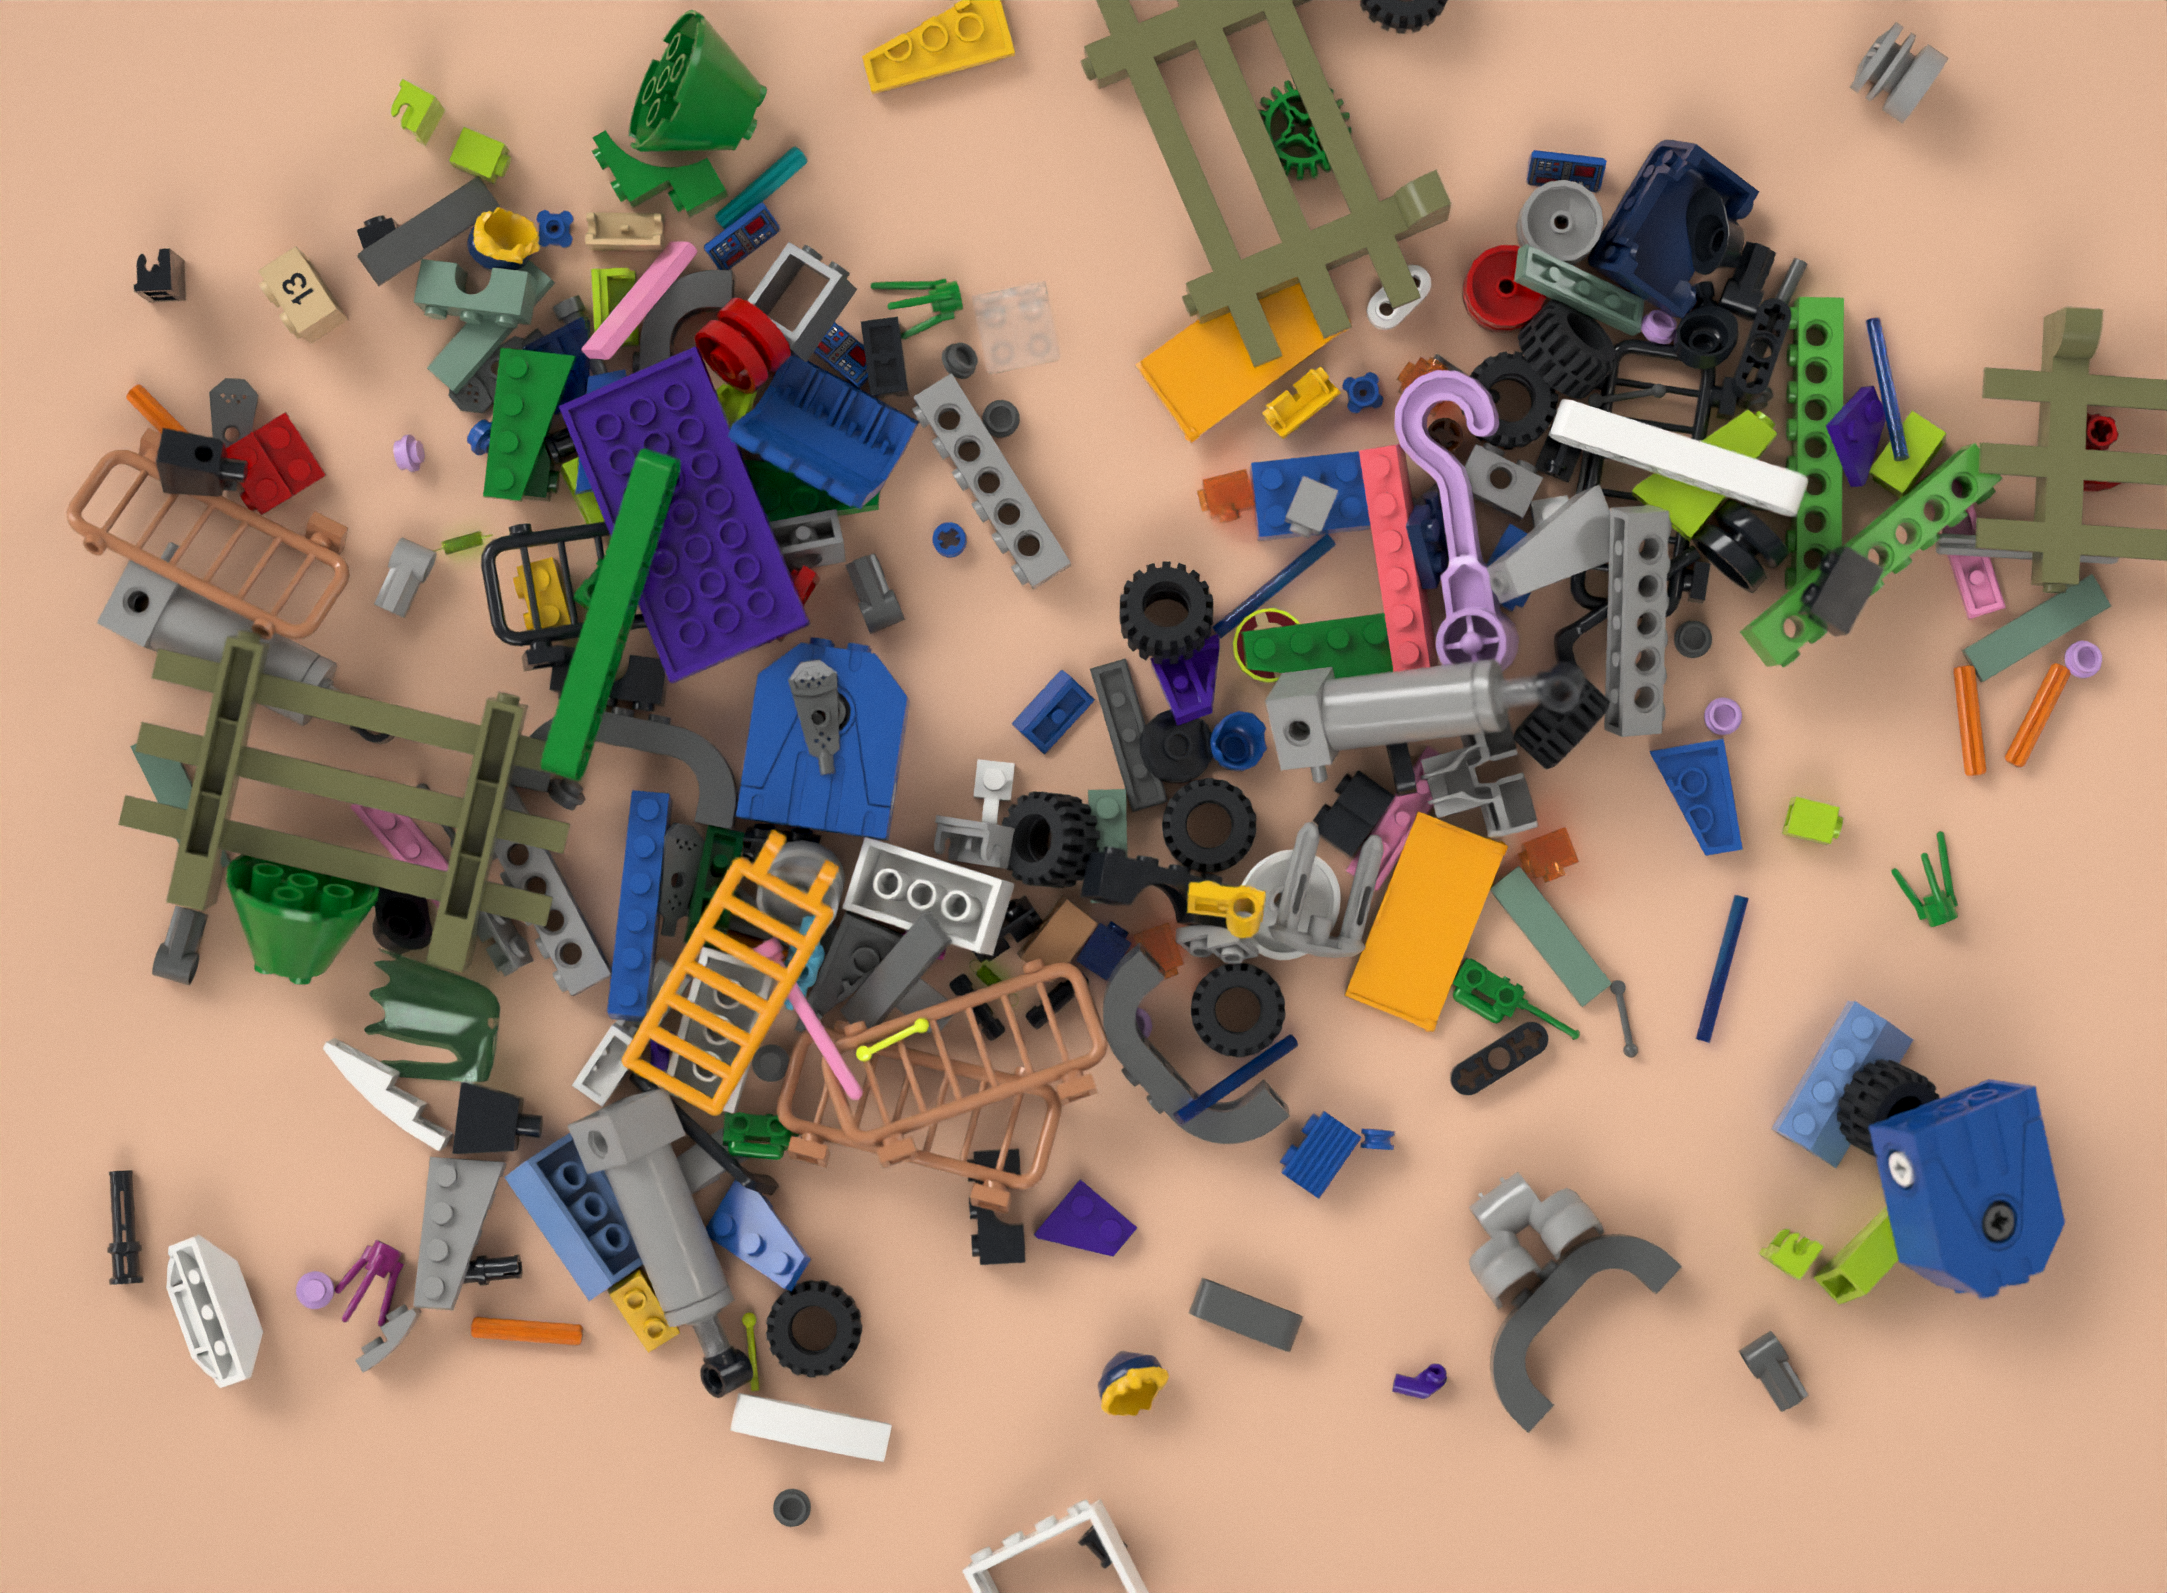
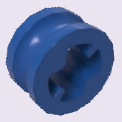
M952 522L939 525L932 536L933 545L937 552L948 558L960 555L965 550L967 544L963 529L958 524ZM952 530L956 531L958 535L955 537L957 540H960L957 547L950 545L948 549L942 548L941 545L944 542L939 540L941 534L949 535Z
M1379 1129L1361 1130V1133L1365 1136L1364 1142L1360 1144L1361 1148L1394 1150V1145L1391 1144L1390 1139L1392 1136H1395V1131Z

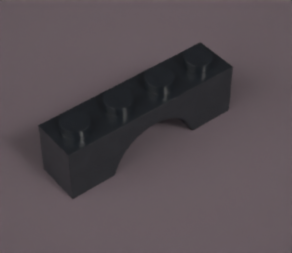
M1104 847V852L1089 853L1080 897L1112 906L1131 905L1143 889L1152 885L1162 890L1170 899L1175 910L1177 923L1187 926L1207 925L1227 929V918L1187 913L1190 882L1212 881L1220 886L1234 887L1223 884V877L1208 873H1201L1200 877L1190 875L1191 868L1181 865L1169 864L1168 868L1158 866V859L1138 855L1135 860L1126 857V850L1114 847Z

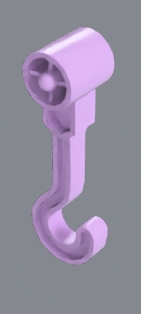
M1436 370L1418 377L1403 391L1395 408L1394 426L1401 448L1416 464L1436 480L1440 490L1449 554V567L1441 575L1446 619L1442 622L1436 635V650L1443 665L1495 659L1503 672L1513 663L1518 653L1519 636L1515 624L1505 613L1501 612L1499 599L1490 586V576L1486 569L1489 565L1483 561L1481 555L1472 486L1466 469L1450 451L1438 444L1430 436L1427 428V418L1430 411L1437 404L1444 401H1452L1461 407L1466 417L1468 430L1473 435L1479 437H1489L1497 431L1499 427L1498 412L1492 395L1478 380L1458 371Z

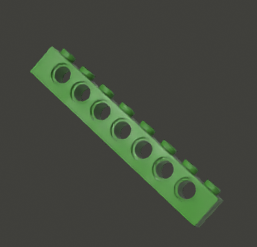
M1798 297L1794 301L1793 307H1789L1791 310V320L1788 329H1793V344H1788L1787 366L1793 367V381L1787 382L1786 399L1787 404H1793L1792 418H1788L1786 423L1787 441H1792V456H1787L1786 469L1804 477L1813 476L1818 478L1822 484V491L1820 495H1811L1805 489L1797 514L1791 518V530H1786L1785 546L1789 553H1791V567H1786L1785 569L1786 590L1792 589L1813 571L1804 563L1806 551L1817 552L1822 560L1829 550L1833 551L1834 548L1842 547V465L1826 425L1843 407L1844 298ZM1816 328L1822 333L1823 344L1821 346H1813L1807 341V329ZM1815 365L1822 370L1823 380L1821 383H1812L1807 379L1805 374L1807 366ZM1808 402H1815L1821 406L1823 411L1821 420L1814 421L1807 417L1805 406ZM1808 439L1817 440L1821 444V457L1812 458L1806 453L1805 442ZM1813 513L1821 519L1822 527L1818 533H1813L1806 529L1804 525L1806 514Z
M1976 443L1961 447L1843 545L1848 546L1867 559L1871 548L1878 553V566L1882 567L1884 571L1870 596L1884 586L1885 583L1882 579L1891 571L1897 574L1913 561L1910 555L1920 548L1924 551L1940 539L1938 532L1946 525L1951 528L1966 518L1968 513L1965 510L1974 502L1979 505L1996 492L1993 486L2003 478L1996 474L1979 473L1980 448ZM1954 479L1959 481L1962 486L1960 498L1956 497L1952 492V482ZM1927 502L1933 506L1935 511L1932 521L1928 520L1924 515V506ZM1899 525L1907 533V540L1904 544H1901L1896 538V529ZM1818 567L1740 631L1766 667L1777 665L1785 667L1800 656L1801 653L1798 649L1807 641L1813 644L1828 632L1808 619V614H1798L1803 605L1800 602V598L1804 590L1811 582L1815 583L1821 573ZM1787 618L1795 624L1796 630L1792 638L1788 637L1783 629Z

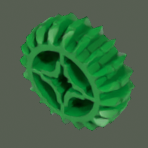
M1288 80L1284 82L1285 94H1282L1277 87L1271 88L1270 92L1275 101L1273 102L1267 97H1262L1260 104L1267 111H1258L1279 160L1284 166L1283 169L1286 176H1289L1290 169H1296V179L1302 181L1304 169H1309L1311 178L1316 179L1318 177V165L1326 173L1331 171V167L1324 150L1318 145L1319 141L1316 138L1315 130L1308 114L1299 112L1295 106L1290 104L1302 102L1298 91L1293 90L1292 83ZM1335 100L1340 109L1344 104L1343 100ZM1281 110L1288 128L1277 140L1273 141L1270 123L1276 112ZM1341 112L1344 122L1349 120V112ZM1293 121L1301 127L1311 124L1307 131L1309 138L1307 136L1304 137L1302 133L1291 136L1295 129ZM1347 126L1348 131L1351 135L1352 128ZM1291 146H1300L1312 156L1296 158L1287 155L1281 150H1286Z

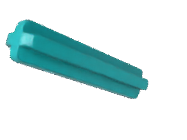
M796 146L792 147L715 215L717 223L725 230L757 204L762 203L807 163V158L803 152Z

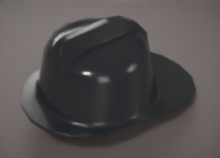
M1709 187L1699 189L1692 196L1686 214V227L1693 267L1697 273L1703 275L1710 274L1717 268L1738 267L1741 264V251L1744 244L1743 229L1738 222L1727 216L1722 197L1715 189Z
M379 887L378 899L374 906L376 915L372 924L373 935L376 941L390 952L392 958H398L403 953L411 950H420L428 946L431 942L433 929L426 898Z

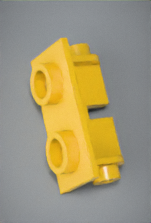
M1322 367L1316 370L1312 368L1293 384L1297 391L1293 397L1289 391H1284L1271 403L1265 405L1267 409L1262 412V415L1265 418L1264 421L1284 439L1341 394V392L1328 380L1329 376Z

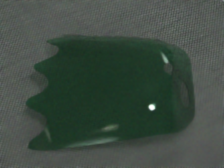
M377 948L393 956L396 960L374 962L378 968L390 977V982L387 985L369 992V995L383 1007L385 1018L380 1022L368 1025L364 1031L368 1035L380 1034L407 1043L447 1049L454 1053L458 1060L449 1063L410 1060H382L380 1062L401 1072L399 1077L463 1082L488 1081L494 1064L500 1005L497 997L488 988L475 981ZM489 1018L494 1020L493 1029L488 1025Z

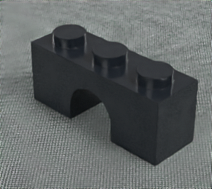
M563 646L565 661L561 666L552 667L549 690L558 692L559 700L576 650L575 647ZM630 655L627 672L621 679L613 683L606 706L617 707L618 700L633 702L632 709L654 712L655 705L664 706L668 677L661 660Z
M1019 1148L1008 1150L1003 1168L1004 1172L1021 1175ZM1001 1149L974 1151V1159H967V1162L995 1169ZM968 1178V1182H975L976 1184L980 1185L984 1184L983 1181ZM969 1197L970 1219H977L978 1234L971 1235L972 1257H980V1265L1025 1263L1024 1223H1005L997 1218L994 1211L973 1206Z

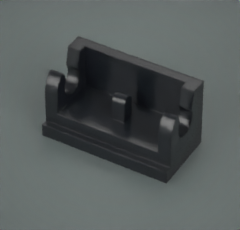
M159 249L157 259L159 266L154 264L149 272L146 269V256L140 254L137 259V284H134V292L148 302L186 301L184 259L171 249Z
M898 317L861 321L871 396H875L877 399L885 398L884 396L896 395L898 397L909 396Z

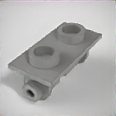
M480 911L477 923L478 936L481 942L491 937L494 938L496 943L486 948V951L498 972L502 971L504 976H507L518 970L519 967L534 961L529 953L528 943L519 935L511 918Z

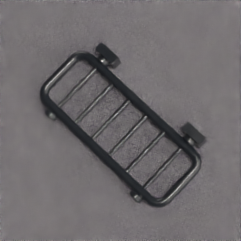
M1636 339L1623 340L1616 343L1614 347L1618 354V365L1595 390H1600L1601 396L1615 394L1616 385L1638 389L1652 388L1655 385L1654 383L1617 378L1621 359L1627 354H1636L1680 361L1675 354L1674 345ZM1712 367L1700 369L1701 380L1699 390L1664 385L1666 393L1698 398L1693 427L1631 417L1625 418L1667 431L1692 434L1691 439L1701 442L1707 438L1711 407L1718 408L1716 418L1732 420L1737 399L1732 389L1733 378L1724 377L1721 386L1715 385L1716 368ZM1613 402L1604 403L1598 409L1612 413ZM1590 452L1585 490L1601 484L1604 459L1609 458ZM1601 488L1604 496L1638 501L1630 492ZM1676 532V537H1668V544H1674L1672 558L1690 546V542L1678 532ZM1695 561L1692 570L1684 568L1667 579L1669 581L1667 589L1669 607L1666 611V617L1671 616L1678 608L1682 591L1689 592V602L1703 603L1705 601L1711 563ZM1609 564L1599 565L1592 568V570L1609 572ZM1586 570L1571 576L1570 591L1574 600L1581 607L1592 611L1606 602L1608 598L1592 596L1586 591Z
M605 521L532 532L531 524H518L509 527L510 535L493 539L485 546L481 555V569L491 625L495 635L502 642L511 646L530 645V650H525L521 657L524 672L561 666L565 661L563 645L552 646V642L580 637L584 622L579 623L564 542L594 538L598 560L600 558L603 560L605 554L602 537L611 536ZM557 543L571 624L542 628L528 547ZM520 549L534 630L516 632L511 630L506 623L496 567V558L503 551ZM642 613L635 614L630 630L647 628Z

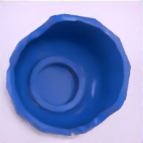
M1237 711L1225 716L1216 724L1211 734L1210 746L1213 757L1218 761V764L1226 770L1237 772L1255 767L1262 758L1263 753L1267 750L1264 735L1266 727L1264 723L1253 713Z

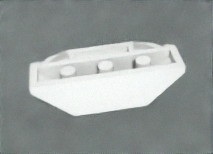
M200 1235L169 1246L168 1255L170 1260L167 1267L166 1288L192 1359L206 1374L215 1379V1383L219 1388L250 1378L263 1330L238 1261Z

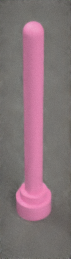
M777 937L769 939L754 949L759 954L787 968L782 961L785 958L782 953L784 948ZM795 983L787 998L849 1098L853 1100L859 1099L863 1093L862 1088L797 983Z

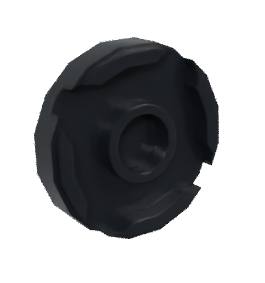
M1169 709L1155 715L1145 725L1140 737V755L1145 767L1155 778L1167 783L1183 784L1199 777L1211 762L1213 757L1210 746L1212 733L1206 722L1200 718L1177 726Z

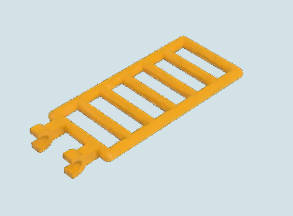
M774 829L754 864L743 858H737L733 861L621 1059L622 1065L713 1116H718L723 1111L834 916L833 909L822 903L821 900L838 873L839 866L826 859L807 894L770 874L767 871L786 839V836ZM742 876L815 915L816 917L806 935H802L734 897L732 894ZM724 908L797 948L787 968L713 928ZM705 941L779 981L769 1000L761 998L695 961ZM689 974L759 1013L760 1015L750 1033L677 994L676 992L686 975ZM668 1006L742 1046L732 1065L730 1066L659 1027L658 1024ZM649 1040L656 1041L721 1077L723 1080L713 1098L640 1059L639 1057Z

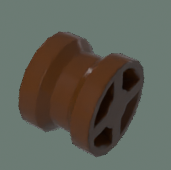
M1440 418L1428 427L1430 436L1438 444L1446 448L1453 455L1458 451L1463 442V431L1456 421L1450 418Z

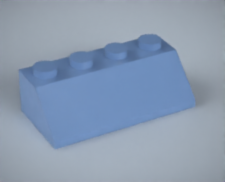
M1848 1001L1771 1129L1837 1168L1851 1145L1846 1140V1136L1841 1134L1839 1127L1842 1123L1837 1121V1113L1841 1111L1838 1103L1839 1099L1844 1097L1845 1091L1843 1089L1846 1083L1850 1084L1853 1080L1852 1075L1856 1071L1862 1072L1863 1066L1869 1062L1875 1064L1876 1060L1883 1059L1887 1062L1892 1060L1900 1063L1913 1039L1889 1021L1856 1001Z
M568 1133L532 1156L504 1177L589 1301L643 1265L605 1170L587 1174L571 1133Z

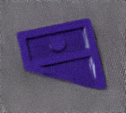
M1874 386L1861 387L1826 425L1850 487H1861L1866 484L1887 418L1883 404L1879 400Z
M1218 634L1205 639V644L1201 651L1198 652L1194 649L1193 657L1185 660L1182 655L1178 657L1177 664L1170 665V659H1163L1161 665L1154 663V657L1150 659L1153 671L1177 726L1213 713L1220 655Z
M1080 1179L1037 1229L1034 1236L1038 1239L1114 1257L1137 1227Z

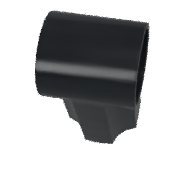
M1746 241L1741 252V264L1735 268L1732 278L1729 277L1717 306L1723 307L1733 315L1752 322L1764 295L1762 289L1774 262L1776 252L1759 243Z

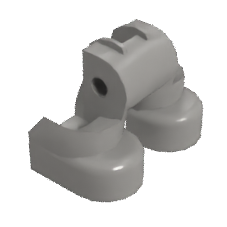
M1508 717L1503 731L1460 736L1464 748L1421 760L1425 775L1421 776V780L1427 779L1433 799L1428 801V804L1434 805L1437 818L1481 807L1488 837L1493 838L1539 827L1523 772L1501 778L1496 783L1479 784L1475 767L1488 760L1497 761L1518 755Z
M1516 1172L1507 1180L1501 1177L1499 1179L1501 1184L1485 1196L1479 1193L1480 1199L1469 1207L1491 1238L1471 1256L1469 1260L1470 1270L1498 1309L1503 1306L1499 1296L1504 1290L1530 1272L1535 1271L1536 1274L1541 1272L1535 1260L1525 1248L1521 1247L1516 1234L1528 1225L1536 1230L1556 1260L1561 1258L1560 1253L1562 1249L1584 1231L1594 1227L1599 1235L1604 1233L1601 1222L1589 1206L1582 1201L1577 1192L1565 1188L1554 1193L1541 1203L1523 1177Z

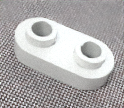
M1407 265L1412 277L1417 278L1420 285L1417 289L1421 296L1420 299L1394 309L1393 313L1389 316L1381 314L1379 310L1381 304H1390L1383 287L1370 299L1367 306V317L1373 326L1381 330L1395 328L1426 298L1431 288V278L1424 268L1418 265Z

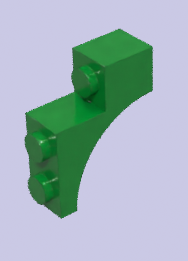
M606 130L593 137L598 147L592 150V153L602 170L610 167L616 178L610 184L619 200L623 202L628 199L633 208L671 186L673 190L668 192V195L678 212L685 209L690 218L729 196L708 158L681 167H659L641 162L625 153L614 143Z

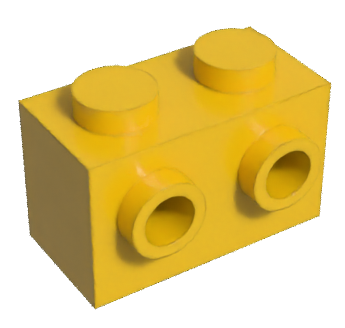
M553 557L531 562L541 627L547 628L571 624L565 586L558 561ZM523 565L516 567L519 576L514 577L513 582L518 598H525L529 611L523 613L526 629L534 630Z

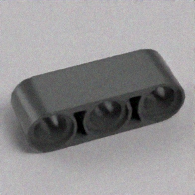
M1201 1278L1189 1310V1314L1287 1352L1291 1351L1303 1320V1316L1205 1278Z

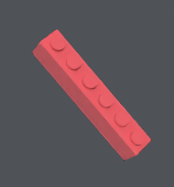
M1400 444L1360 450L1359 455L1393 671L1437 666L1438 659L1427 589H1422L1405 526L1414 509L1405 451L1401 448Z

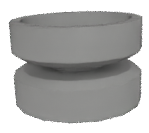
M1568 180L1548 182L1535 189L1520 210L1516 224L1518 243L1521 247L1528 244L1574 266L1585 259L1600 238L1603 227L1602 209L1594 194L1583 185ZM1554 219H1557L1559 224L1565 223L1567 227L1565 229L1556 228Z
M805 840L787 842L781 847L767 872L806 894L826 859L839 866L838 873L821 900L822 903L828 905L834 911L831 924L836 918L845 883V874L841 862L832 851L819 843ZM759 885L756 897L759 911L797 932L800 931L802 919L805 916H813L808 911Z

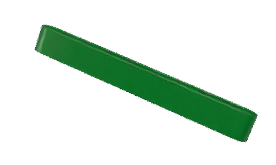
M642 448L636 457L542 754L541 769L543 771L574 781H580L586 771L679 477L681 461L678 458Z

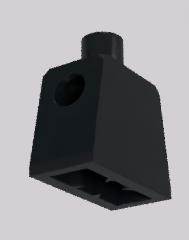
M163 428L156 458L163 493L219 497L223 494L225 481L245 483L248 473V461L228 458L224 441Z
M461 1082L452 1153L468 1154L518 1150L519 1136L541 1137L543 1116L522 1113L523 1097L473 1082Z

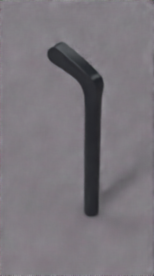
M1693 545L1670 560V570L1667 574V579L1701 558ZM1644 578L1640 580L1638 590L1642 587ZM1608 600L1574 623L1558 630L1554 636L1557 664L1569 662L1577 665L1572 649L1573 644L1582 634L1607 619Z
M635 1072L629 1077V1080L642 1092L659 1088L656 1084ZM671 1099L683 1130L741 1185L760 1193L773 1195L779 1187L774 1178L769 1175L751 1173L741 1166L729 1152Z

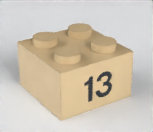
M296 246L258 270L264 280L259 283L260 288L271 303L273 302L277 308L282 307L284 312L279 317L288 331L294 334L297 339L303 337L308 342L313 343L348 320L309 258Z

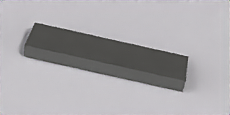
M477 176L359 252L357 257L376 284L381 286L475 225L476 219L483 212H494L500 205L480 177Z
M1126 658L1091 668L1090 672L1132 812L1168 802L1162 780L1155 778L1145 767L1140 755V737L1145 727V722Z
M930 912L922 914L840 1010L850 1024L865 1021L867 1029L881 1024L952 942Z

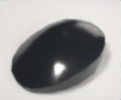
M1705 306L1689 312L1680 321L1674 338L1675 354L1679 360L1694 369L1716 367L1726 360L1738 340V322L1736 317L1729 310L1719 306Z

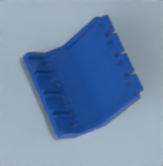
M791 353L788 360L776 371L769 387L756 407L734 422L727 436L732 438V442L754 454H761V458L787 472L792 471L795 473L794 476L817 489L828 491V495L850 507L855 506L860 509L880 492L902 457L919 421L810 361L804 362Z

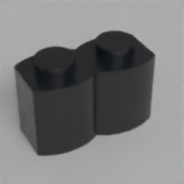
M1359 770L1354 776L1346 773L1334 790L1339 794V797L1332 807L1325 803L1313 819V822L1318 825L1319 836L1348 858L1353 856L1395 797Z

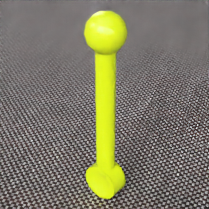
M919 1018L913 1026L869 1048L866 1046L859 1047L856 1051V1056L860 1061L867 1062L871 1059L873 1053L916 1032H926L929 1028V1022L925 1018Z
M748 1312L743 1315L742 1323L746 1326L749 1361L753 1368V1378L750 1381L751 1391L753 1392L759 1391L754 1325L757 1318L753 1313Z

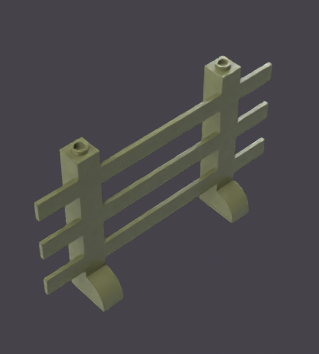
M1096 0L1111 35L1084 46L1086 58L1080 61L1088 81L1095 79L1099 89L1127 77L1130 78L1213 271L1186 283L1187 294L1182 296V299L1190 317L1197 315L1200 324H1203L1231 312L1253 366L1256 368L1282 357V353L1259 302L1260 299L1300 283L1323 338L1330 337L1352 326L1328 271L1369 254L1393 310L1421 298L1397 242L1448 221L1451 208L1450 199L1437 170H1434L1404 185L1392 197L1379 202L1295 7L1311 0H1177L1179 7L1141 23L1138 22L1129 0ZM1263 20H1267L1351 212L1349 215L1311 231L1226 36ZM1197 48L1282 242L1242 260L1157 66Z
M2065 307L2045 316L2043 322L2041 371L1987 367L1983 370L1982 398L2040 402L2038 446L1980 443L1979 454L1980 474L2036 477L2034 521L1976 518L1975 549L2033 552L2031 585L2043 586V592L2066 593V587L2079 585L2080 555L2167 561V530L2082 525L2084 480L2167 486V455L2085 449L2087 405L2167 411V380L2089 374V359L2095 354L2101 336L2103 309Z
M238 630L237 636H226L220 663L158 648L152 678L213 693L204 736L142 722L135 752L197 766L188 808H179L125 795L118 824L180 839L166 900L167 903L201 911L216 904L222 876L220 860L222 851L226 850L440 901L426 964L463 973L472 964L478 935L477 923L480 911L547 926L553 901L552 896L487 881L497 838L563 854L570 828L569 823L504 808L514 765L546 772L541 769V758L546 741L521 735L528 705L520 704L519 696L498 692L497 698H488L481 725L265 674L263 671L270 643L261 642L260 634ZM256 703L474 755L464 798L247 747ZM239 777L457 828L448 869L443 871L230 820Z

